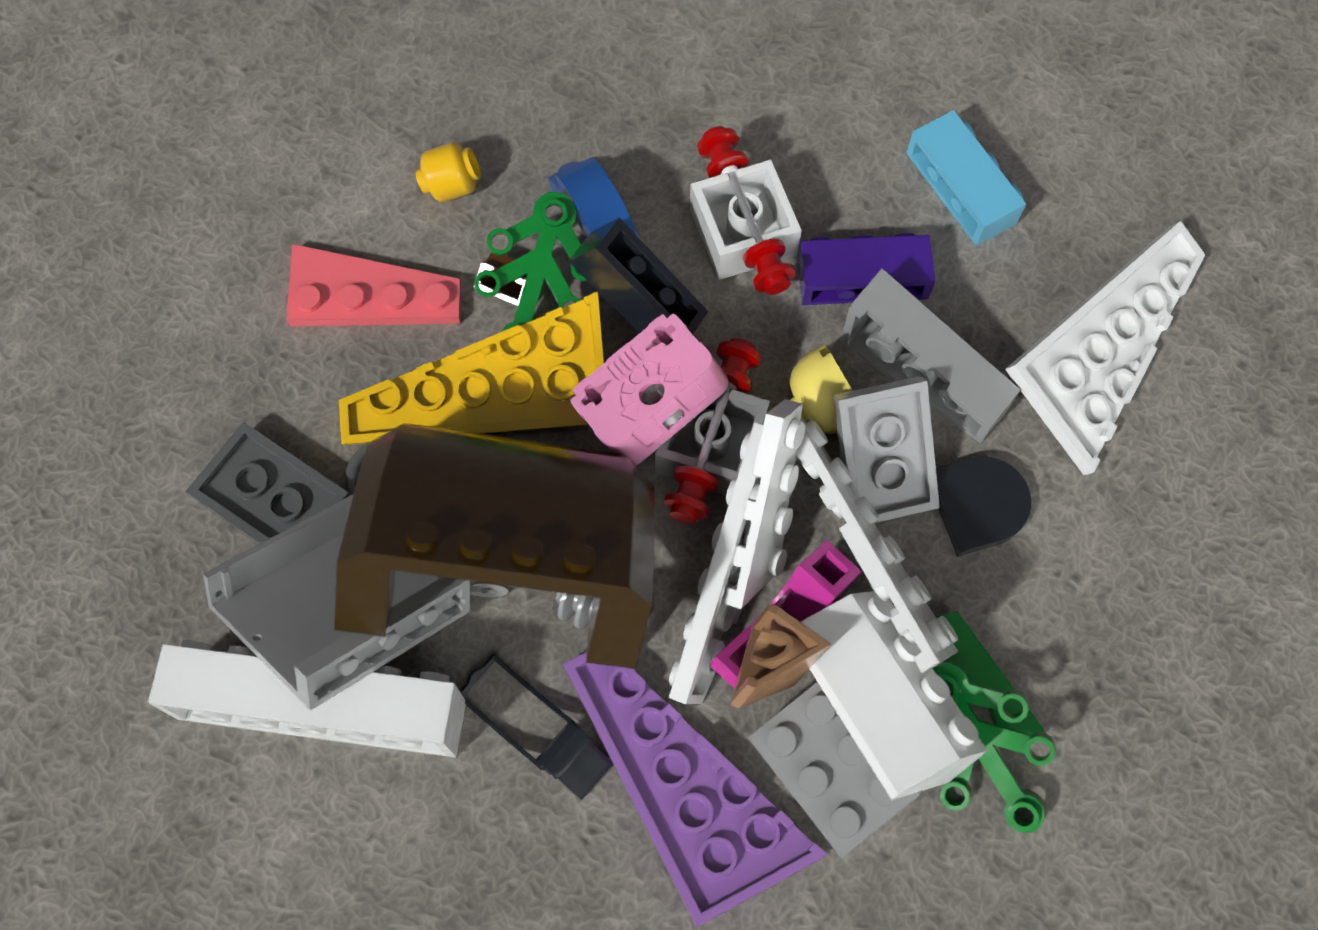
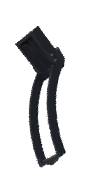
M492 654L481 667L470 673L466 684L460 690L465 699V705L537 768L541 771L545 770L549 775L558 779L580 800L587 795L613 764L590 742L591 738L580 730V726L573 719L541 695L495 654ZM494 662L567 722L536 759L464 697Z

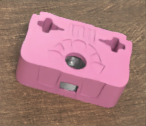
M662 314L634 339L626 343L607 359L589 377L582 380L573 389L576 396L570 401L580 416L594 430L598 439L611 453L627 455L638 465L720 397L727 389L728 377L708 349L692 335L678 316L672 314L666 318Z

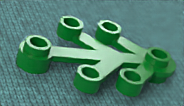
M548 192L543 194L535 202L532 216L508 229H494L487 236V246L490 252L496 256H505L511 252L513 244L539 233L536 247L533 251L495 271L485 270L475 277L474 287L478 294L485 298H491L499 293L501 287L527 274L514 321L507 324L502 331L532 321L544 279L559 304V308H563L567 302L576 303L580 301L579 298L573 296L552 257L556 238H558L570 259L581 246L572 229L576 220L575 205L563 193ZM551 206L560 207L563 211L562 218L558 221H551L546 216L547 209ZM500 234L508 238L509 243L505 249L497 250L492 246V240L496 235ZM571 265L573 277L578 281L586 282L587 280L579 275ZM491 276L496 280V287L493 291L484 292L480 289L479 284L483 277Z
M941 662L932 667L936 675L943 680L951 682L954 692L950 696L962 714L975 725L978 737L987 749V752L979 757V760L1006 802L1004 815L1007 823L1014 830L1021 833L1036 831L1044 821L1045 803L1036 792L1020 787L995 746L1023 753L1032 764L1044 766L1052 762L1055 757V741L1050 735L1043 732L1029 734L979 720L968 704L996 709L1005 721L1018 723L1027 716L1029 710L1028 698L1018 690L1003 692L970 683L966 672L960 666L951 662ZM1008 699H1016L1021 702L1023 710L1020 713L1012 714L1005 709L1004 703ZM1035 742H1044L1048 745L1050 752L1045 756H1038L1032 752L1031 745ZM974 762L949 783L943 785L940 798L943 805L948 809L958 811L968 805L971 797L969 780ZM958 787L963 791L965 798L960 801H954L948 796L947 789ZM1020 807H1025L1032 811L1034 817L1029 821H1022L1017 818L1015 811Z

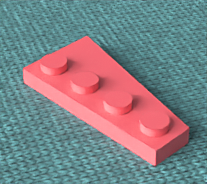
M292 244L286 318L290 327L461 324L462 284L458 278Z

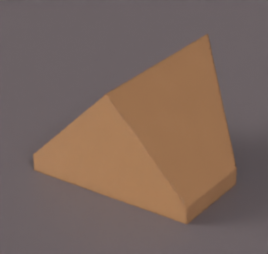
M769 603L752 625L730 705L741 708L795 686L829 648L831 643L780 607Z

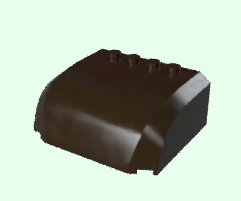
M403 423L371 441L366 448L336 562L334 630L385 637L393 602L395 571L595 597L588 627L586 663L635 669L652 607L655 535L654 484L627 455Z

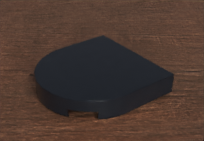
M981 456L936 468L940 505L938 509L957 557L1005 543L1012 539L1025 525L1031 511V494L1023 476L1010 464L993 457Z

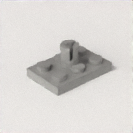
M918 376L833 395L840 457L853 477V481L848 485L858 499L864 496L872 505L879 517V520L874 523L940 508L927 380Z

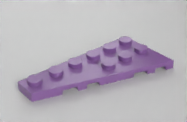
M587 652L563 664L696 928L828 855L815 842L813 843L802 833L781 810L779 811L757 790V787L702 734L700 735L692 728L676 709L667 704L649 687L646 681L634 669L586 663Z

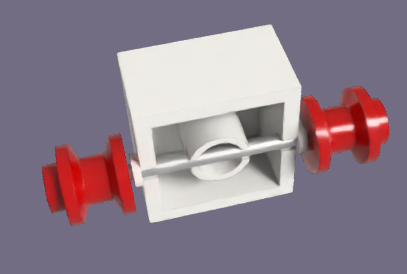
M723 126L710 128L703 134L697 145L700 156L705 159H711L706 169L709 178L691 184L690 212L718 280L756 269L758 274L752 281L755 290L766 292L768 295L779 294L790 287L791 281L796 275L794 266L790 263H782V260L797 256L802 232L772 161L768 160L748 166L749 161L743 151L734 150L739 142L737 132L732 128H725Z

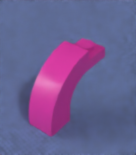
M826 540L798 565L786 585L771 604L780 607L801 622L841 600L862 571ZM757 618L727 645L710 664L733 688L736 685L752 625Z

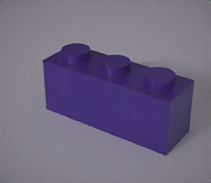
M900 233L893 237L876 238L870 235H858L851 239L833 240L828 237H815L800 243L797 262L802 306L853 303L881 269L885 270L918 300H928L935 284L930 235L916 236L913 233Z

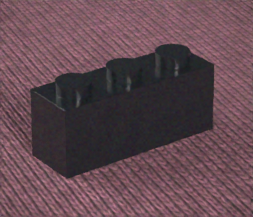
M620 218L591 231L568 261L639 334L662 314L666 318L675 314L693 335L708 313V310Z

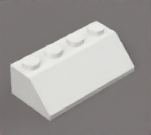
M875 591L853 593L801 621L802 624L831 643L829 648L812 665L810 671L891 800L949 783L987 752V749L978 737L975 725L962 714L950 696L949 687L941 677L936 675L932 668L921 673L913 657L921 653V650L916 642L910 643L905 636H901L890 619L892 618L890 609L894 607L889 599L882 600Z

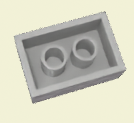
M818 682L748 737L841 858L846 856L920 796L916 792L891 800Z

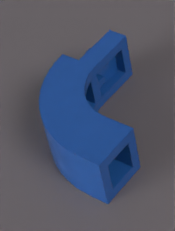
M593 157L582 162L574 161L564 164L558 169L557 173L547 177L553 192L567 195L574 203L576 220L585 239L591 231L617 218H620L639 238L619 193L604 169Z

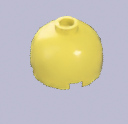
M824 343L799 360L792 370L789 384L794 397L790 400L803 404L801 417L806 419V421L808 420L809 422L813 419L824 433L836 434L837 425L833 395L850 392L853 389Z

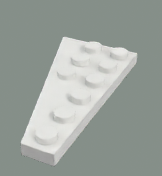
M754 423L752 432L748 433L742 442L740 458L743 461L738 477L731 481L727 490L726 503L729 506L724 522L717 526L713 535L712 549L715 551L709 568L703 571L700 577L698 594L701 596L696 612L690 615L684 628L683 636L686 644L682 657L674 663L670 673L669 683L672 689L669 698L684 704L703 703L716 673L710 664L724 649V642L720 640L723 631H727L732 623L737 624L743 610L724 604L727 587L735 586L739 580L741 568L734 566L733 560L736 547L743 544L744 538L751 526V521L743 519L746 502L755 485L761 481V478L753 475V470L763 429L762 424ZM795 455L794 465L796 464L797 460L800 461L797 455Z

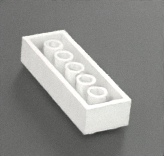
M182 640L180 646L162 645L148 703L178 720L441 756H457L466 705L464 697L454 683H449L450 677L435 672H421L420 679L401 676L402 671L400 669L382 666L310 711L249 648L230 646L228 653L210 651L211 645L195 640Z

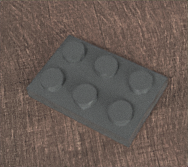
M245 422L238 427L185 491L192 499L258 544L351 496L349 492Z

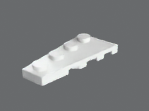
M784 399L766 413L753 475L761 478V481L755 485L746 502L743 519L751 521V526L744 538L743 544L736 547L733 565L740 567L741 571L738 583L735 586L727 587L724 604L742 609L774 576H779L784 569L787 551L782 549L784 535L789 530L793 517V510L788 507L789 497L795 488L799 475V467L794 465L795 455L805 433V423L800 421L802 403Z

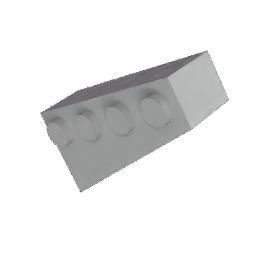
M881 269L849 307L840 344L894 382L918 376L926 379L928 382L930 408L979 443L984 441L1018 395L1020 389L1013 384L1006 374L997 370L885 270Z

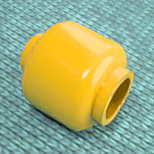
M456 141L422 153L420 159L421 169L415 172L422 192L424 194L430 193L434 199L441 203L472 193L476 188L477 180L481 179L480 167L474 152L470 147L464 148Z

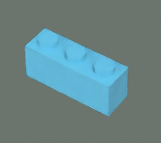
M954 110L912 131L906 152L976 246L1018 223L1026 206L1022 192L1015 184H1011L1001 172L996 158L991 153L985 151L976 139L972 127L967 122H963Z

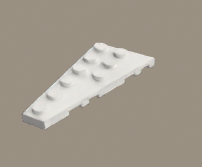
M1181 221L1163 231L1005 369L1083 475L1095 472L1100 462L1098 455L1105 441H1109L1113 437L1118 427L1115 425V422L1124 404L1130 403L1157 350L1155 344L1161 332L1168 329L1173 319L1171 312L1179 297L1186 294L1205 256V253Z
M801 417L800 421L805 423V433L801 445L796 450V455L804 469L813 479L819 476L822 479L824 485L819 488L821 499L826 507L832 510L838 518L844 517L847 524L839 528L840 532L874 591L882 600L885 601L889 598L892 600L895 607L890 609L892 616L890 619L901 636H905L910 643L916 642L921 653L913 657L921 673L958 652L953 644L958 641V637L944 616L936 618L926 602L932 598L922 581L916 575L910 578L900 564L905 559V556L890 535L884 538L875 526L874 522L879 520V517L872 505L864 496L858 499L848 485L853 481V477L847 467L838 457L832 460L823 447L828 442V439L822 429L813 419L807 422L806 419Z

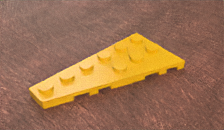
M598 292L588 295L583 300L564 308L560 307L546 313L545 316L521 326L516 325L454 351V354L435 362L430 361L418 366L415 370L392 380L387 379L338 400L341 444L348 446L370 443L403 423L478 434L590 426L576 411L570 400L576 396L573 389L604 364Z

